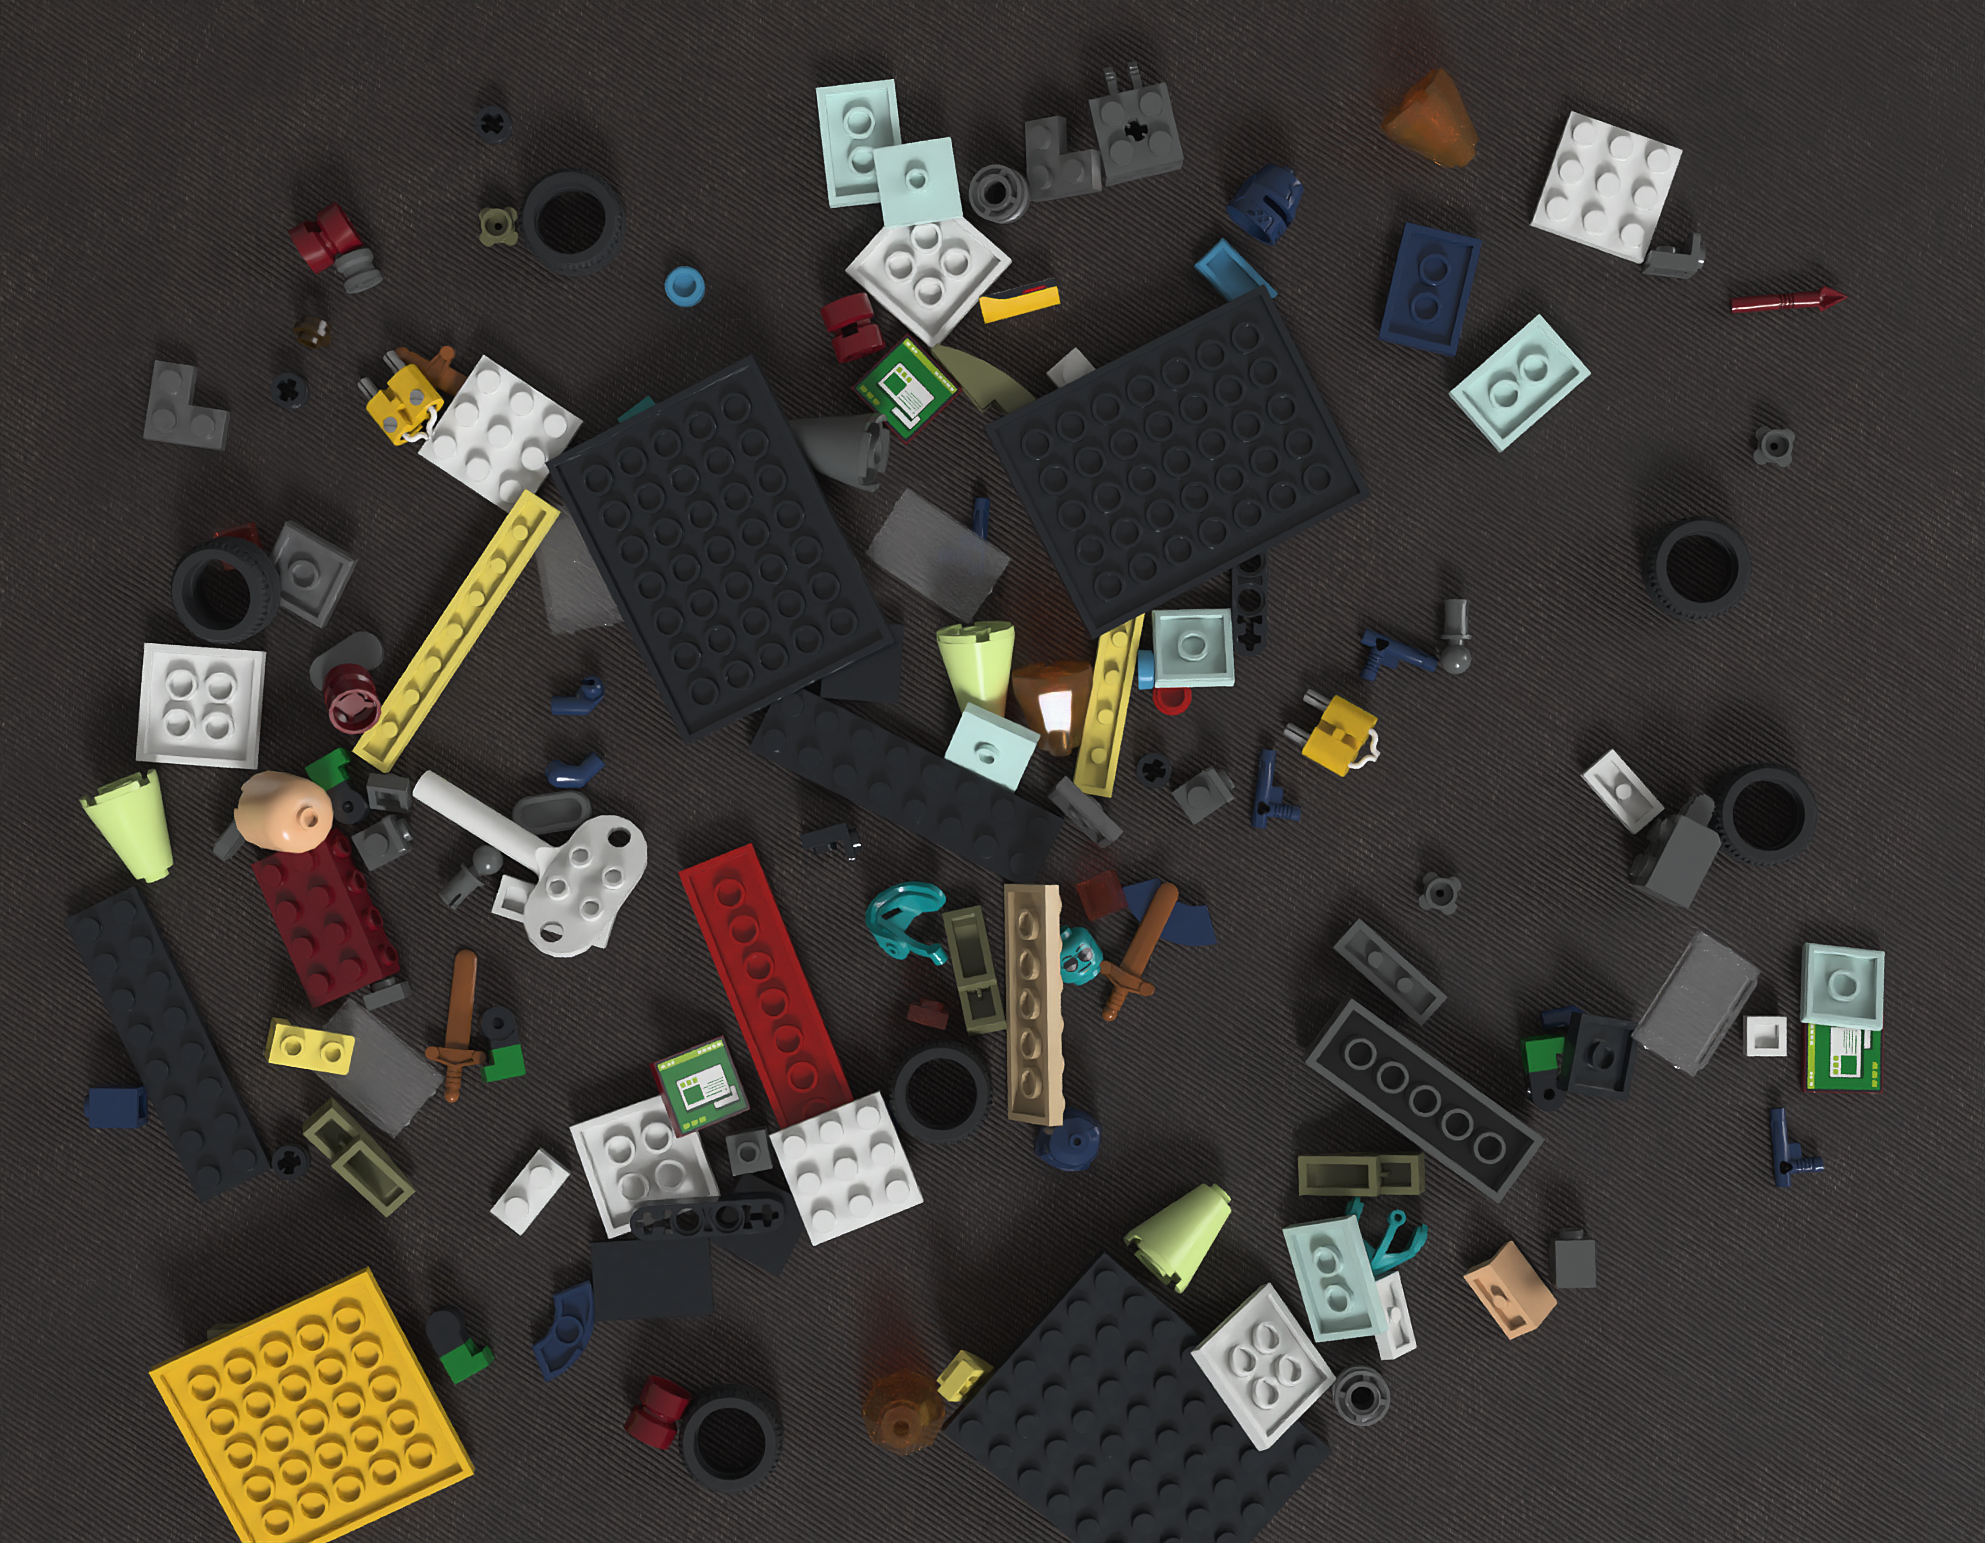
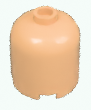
M270 770L255 774L241 787L243 793L239 799L238 808L234 809L237 829L246 841L264 849L290 853H303L316 848L322 843L332 827L334 815L331 799L322 787L309 779Z

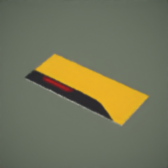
M1055 277L979 298L985 324L1061 304Z

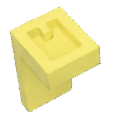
M272 1017L264 1056L268 1063L346 1075L349 1071L355 1038L347 1034L293 1026L287 1019Z

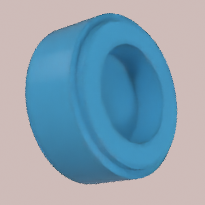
M680 266L668 274L665 280V291L669 299L677 306L692 307L702 300L705 294V282L696 269L689 266Z
M1138 650L1139 690L1153 689L1154 652L1152 650Z

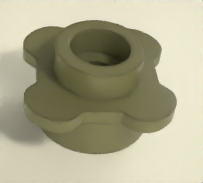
M486 207L480 211L479 219L481 220L483 232L479 238L483 245L491 247L494 243H505L508 246H513L517 243L519 235L515 231V221L518 219V213L514 208L505 207L502 210ZM497 223L502 224L501 230L495 229Z

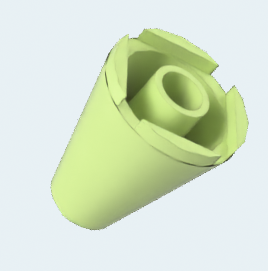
M1007 621L974 622L975 626L962 628V624H956L937 630V643L961 714H963L967 703L970 702L1004 718L1015 639L1014 625Z
M149 769L147 773L148 778L145 779L138 772L97 789L99 795L94 797L95 799L90 800L88 794L79 799L82 808L136 879L145 878L147 883L157 881L169 875L167 868L174 864L159 778L155 769Z
M1201 1184L1129 1231L1123 1237L1124 1242L1127 1246L1134 1242L1139 1248L1134 1254L1139 1261L1166 1286L1171 1280L1177 1284L1174 1291L1182 1293L1231 1213V1209L1228 1206L1231 1199L1218 1185L1213 1184L1209 1187L1206 1184Z

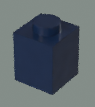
M101 1084L89 1088V1094L86 1095L84 1100V1114L86 1118H89V1128H139L148 1124V1093L144 1085Z

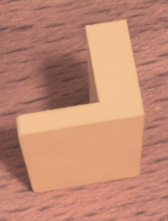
M1513 1241L1504 1243L1491 1259L1471 1267L1463 1276L1510 1340L1538 1328L1557 1304L1554 1296Z

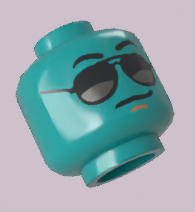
M1068 925L1060 927V936L1062 938L1060 975L1064 983H1074L1077 986L1083 985L1100 972V963L1103 960L1102 950L1086 928L1074 927L1070 929Z

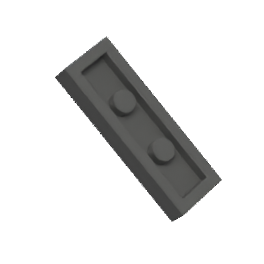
M1357 918L1332 945L1335 951L1421 1027L1447 999L1444 993L1360 918Z

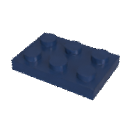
M1405 222L1377 340L1454 357L1483 240Z

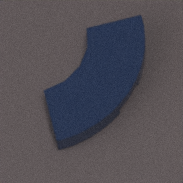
M1158 877L1120 887L1128 908L1140 923L1157 889L1161 885ZM1176 901L1160 937L1167 941L1187 946L1216 944L1217 941L1207 905L1189 906Z
M591 1278L553 1294L556 1309L553 1325L544 1337L531 1345L545 1382L556 1378L572 1366L591 1338L595 1325L594 1293Z

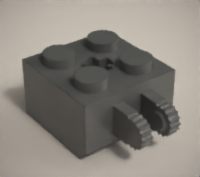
M1136 61L1127 63L1126 69L1132 90L1119 93L1116 74L1112 67L1103 68V75L1108 96L1088 100V116L1096 150L1100 151L1101 172L1105 187L1179 170L1182 168L1184 161L1166 82L1143 87ZM1131 128H1137L1138 131L1143 132L1141 141H1135L1132 135L1126 136L1125 132L1129 133Z
M1692 794L1691 797L1688 796V800H1685L1686 804H1683L1678 815L1664 814L1662 819L1657 818L1653 822L1647 834V839L1651 841L1644 855L1639 853L1630 867L1629 874L1633 875L1629 883L1630 885L1669 905L1684 908L1690 907L1721 846L1718 833L1707 828L1712 817L1711 813L1714 812L1713 809L1716 807L1714 806L1713 798L1705 794Z

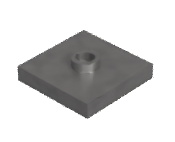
M291 520L287 521L269 556L275 564V569L278 570V575H280L279 581H281L282 588L280 605L316 626L323 628L327 626L359 558Z
M1067 776L1047 793V797L1099 848H1105L1123 833L1103 812L1102 806L1089 794L1085 795Z

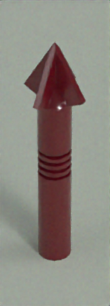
M1823 285L1818 291L1733 297L1729 300L1730 313L1783 310V308L1791 309V307L1792 309L1818 307L1820 312L1847 299L1849 296Z

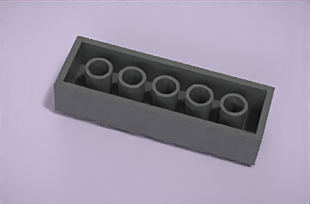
M1347 995L1300 1058L1308 1066L1498 1204L1545 1141L1538 1133Z

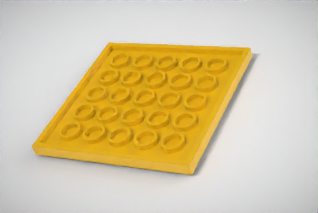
M369 1266L156 1364L149 1371L153 1382L242 1543H327L474 1475L475 1467Z

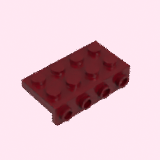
M338 828L331 829L326 839L314 849L303 853L279 851L251 864L313 1009L400 971L397 950L387 938L383 928L382 916L379 910L374 907L368 894L367 881L358 870L351 855V844Z

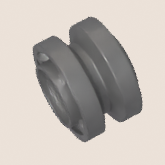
M995 164L982 168L973 177L969 187V201L973 210L982 218L1000 224L1012 223L1021 218L1027 211L1031 200V190L1026 178L1018 171L1003 165ZM1004 184L1006 196L1001 203L996 204L994 192L997 187Z
M1352 1365L1343 1369L1336 1376L1337 1379L1332 1384V1400L1339 1414L1347 1422L1357 1426H1369L1385 1416L1390 1405V1391L1382 1376L1375 1369L1366 1365ZM1362 1386L1369 1388L1371 1394L1366 1402L1356 1404L1351 1401V1394L1356 1388Z

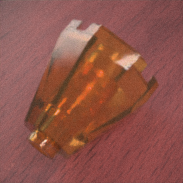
M1442 67L1437 70H1431L1409 88L1402 96L1405 99L1397 108L1394 104L1378 126L1388 139L1447 169L1453 168L1455 165L1462 168L1477 154V150L1474 147L1479 141L1478 135L1453 79Z
M1055 660V666L1045 667V662H1036L1012 670L1016 698L1031 730L1041 734L1037 742L1040 750L1048 751L1049 756L1054 757L1071 754L1072 748L1080 746L1093 688L1090 661Z
M906 1368L898 1370L892 1375L875 1379L861 1409V1414L872 1443L900 1456L933 1445L946 1416V1410L937 1391L935 1381Z

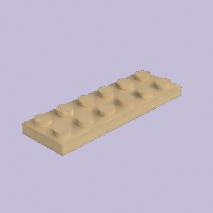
M1004 884L1008 1120L1044 1126L1063 1125V1112L1065 1109V1099L1062 1094L1064 1058L1062 1055L1061 1033L1064 1028V1021L1061 1015L1063 979L1060 975L1062 938L1060 936L1059 914L1062 908V901L1059 895V885Z

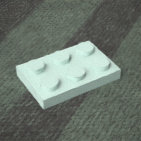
M894 79L816 88L830 208L880 203L872 149L902 144Z
M1539 314L1448 394L1499 452H1502L1588 377L1591 372Z
M1355 1214L1292 1224L1282 1229L1316 1343L1379 1335L1389 1329Z

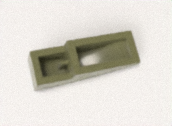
M936 344L931 349L932 357L982 414L995 404L1005 416L1036 400L1027 389L1009 375L984 360Z
M981 905L942 913L969 1037L1007 1029Z
M332 1097L303 1123V1135L331 1160V1167L386 1218L416 1191L415 1187L386 1152Z
M1424 1151L1343 1152L1298 1155L1299 1195L1377 1197L1380 1194L1420 1195L1425 1191Z

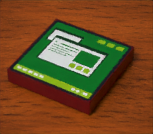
M908 333L851 387L852 391L874 413H881L887 416L888 421H883V423L906 446L962 392V389Z
M1884 1014L1883 1028L1879 1031L1802 1022L1800 1091L1883 1094Z
M723 1035L649 1064L676 1138L684 1137L751 1109Z

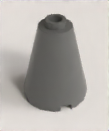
M865 413L792 419L788 421L812 470L862 491L874 492L879 488L881 483L874 482L877 472L885 473L890 450V429L883 428L882 426L883 421H888L886 415L881 413Z

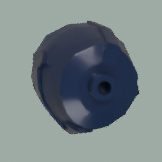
M1266 164L1240 186L1228 203L1226 211L1229 218L1249 235L1266 245L1274 246L1294 220L1304 187L1295 177V172L1289 167L1283 166L1280 168L1272 164Z
M1070 1106L1065 1107L1063 1125L1038 1126L1035 1135L1034 1153L1049 1165L1060 1170L1080 1171L1088 1169L1090 1163L1097 1157L1102 1142V1126L1090 1114Z

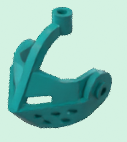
M905 882L886 889L871 901L865 912V922L879 947L883 948L887 954L893 958L903 960L912 951L918 955L930 957L937 966L944 964L948 959V955L939 943L931 946L925 945L904 933L914 917L922 912L938 911L944 905L946 896L941 889L930 883ZM897 907L901 910L886 920L882 918L883 914Z
M1353 1196L1345 1207L1344 1215L1355 1214L1358 1222L1364 1203L1360 1202V1197ZM1394 1210L1390 1212L1387 1216L1389 1225L1376 1250L1363 1239L1373 1276L1376 1277L1414 1257L1426 1242L1428 1226L1423 1223L1416 1226L1409 1242L1401 1252L1385 1253L1397 1227L1406 1221V1215L1403 1211Z

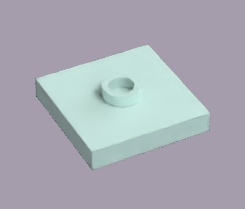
M951 137L872 149L885 230L963 218Z
M1231 608L1152 610L1155 688L1234 686Z
M968 702L944 759L1014 794L1041 734Z
M1805 943L1802 946L1800 1022L1872 1031L1881 1030L1883 1028L1885 952Z

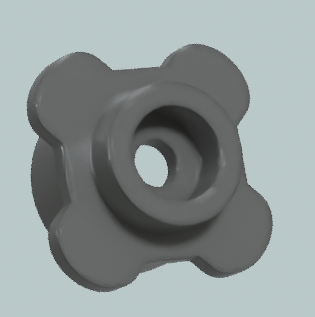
M1762 426L1757 429L1755 437L1758 443L1757 450L1753 453V460L1759 465L1769 462L1776 463L1779 467L1788 466L1792 462L1790 454L1795 439L1794 433L1787 428L1771 430L1768 426ZM1772 443H1775L1777 445L1776 450H1772L1770 448V445Z
M1435 872L1425 874L1423 877L1425 885L1423 895L1418 898L1419 906L1424 910L1431 908L1441 910L1445 915L1454 913L1457 909L1455 903L1457 892L1461 889L1460 880L1453 876L1448 879L1442 878ZM1437 890L1443 891L1442 897L1436 895Z

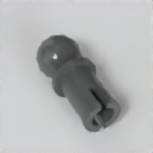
M1446 599L1444 600V635H1440V639L1448 640V646L1441 652L1440 662L1441 666L1448 673L1456 675L1465 672L1470 667L1472 660L1470 651L1464 646V640H1472V635H1468L1470 600Z
M483 844L478 847L473 853V864L469 866L462 862L460 864L462 869L444 887L437 891L439 897L447 905L450 903L449 906L452 909H457L458 905L478 886L483 887L485 885L481 878L484 874L490 875L500 870L503 865V853L490 844Z

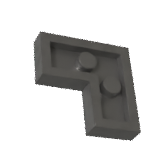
M1053 116L1025 122L1027 181L1031 190L1030 201L1042 202L1102 191L1100 151L1090 149L1067 153L1066 118Z
M155 360L143 438L225 451L231 413L225 410L192 406L198 372L197 367Z

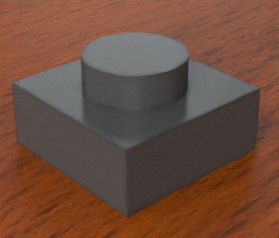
M370 773L366 785L370 809L409 814L412 804L409 778H403L395 774L382 775Z
M392 977L371 985L374 992L363 996L367 1010L370 1011L410 997L413 994L408 981L396 984L395 978Z

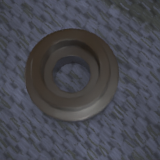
M304 315L300 322L294 324L292 329L298 336L297 341L308 348L319 350L321 346L327 347L331 344L332 337L330 333L332 327L316 317Z

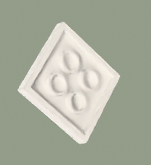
M1571 111L1566 120L1530 225L1641 264L1645 259L1683 150Z
M963 217L885 230L884 226L848 266L845 272L932 349L936 344L940 345L977 303L979 298L985 294L1007 269L1012 260Z
M483 355L434 428V436L424 443L418 454L507 513H510L525 489L537 494L550 474L545 462L564 453L584 422Z
M145 643L136 761L257 770L266 652Z
M881 1090L769 1135L813 1246L924 1202Z
M660 1094L569 1127L609 1239L631 1231V1213L640 1202L721 1196L699 1131L676 1138ZM682 1209L680 1212H678V1214L684 1213L692 1209ZM665 1210L664 1219L670 1217L671 1210ZM645 1212L643 1218L637 1221L644 1222L645 1226L655 1221L664 1219H652L651 1213Z
M1270 1282L1261 1285L1190 1352L1258 1451L1269 1449L1337 1379Z

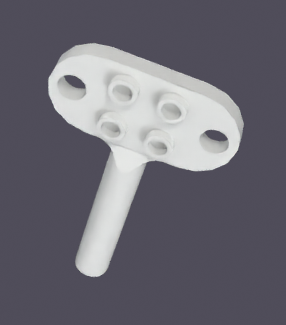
M431 770L426 771L413 790V797L538 875L539 881L524 906V928L530 942L541 952L553 957H573L587 951L608 926L641 879L647 866V843L642 832L631 821L616 815H600L586 821L574 832L567 843L560 847H554ZM615 831H624L631 839L624 847H614L608 841L609 835ZM548 925H557L563 929L564 934L559 941L547 942L541 937L542 930Z

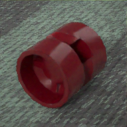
M336 201L318 211L317 220L314 222L305 219L288 230L298 251L316 274L333 265L336 255L340 254L343 256L364 246L355 227Z
M867 293L853 294L838 299L819 310L827 332L834 333L835 335L831 343L839 363H848L867 357L886 347L879 325L871 323L874 312ZM855 328L858 329V333L850 335L848 332Z
M346 663L332 668L325 675L322 682V693L327 705L329 718L334 727L348 734H360L370 730L380 718L381 704L368 670L361 665Z
M649 1375L638 1396L642 1404L634 1405L623 1427L630 1435L645 1444L668 1450L678 1431L675 1420L684 1419L694 1397L689 1391L668 1379Z

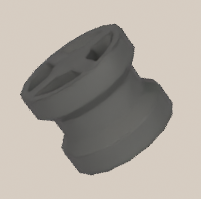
M370 248L350 252L334 262L336 270L342 273L345 278L343 286L346 293L353 294L365 291L383 280L381 272L373 266L374 256Z

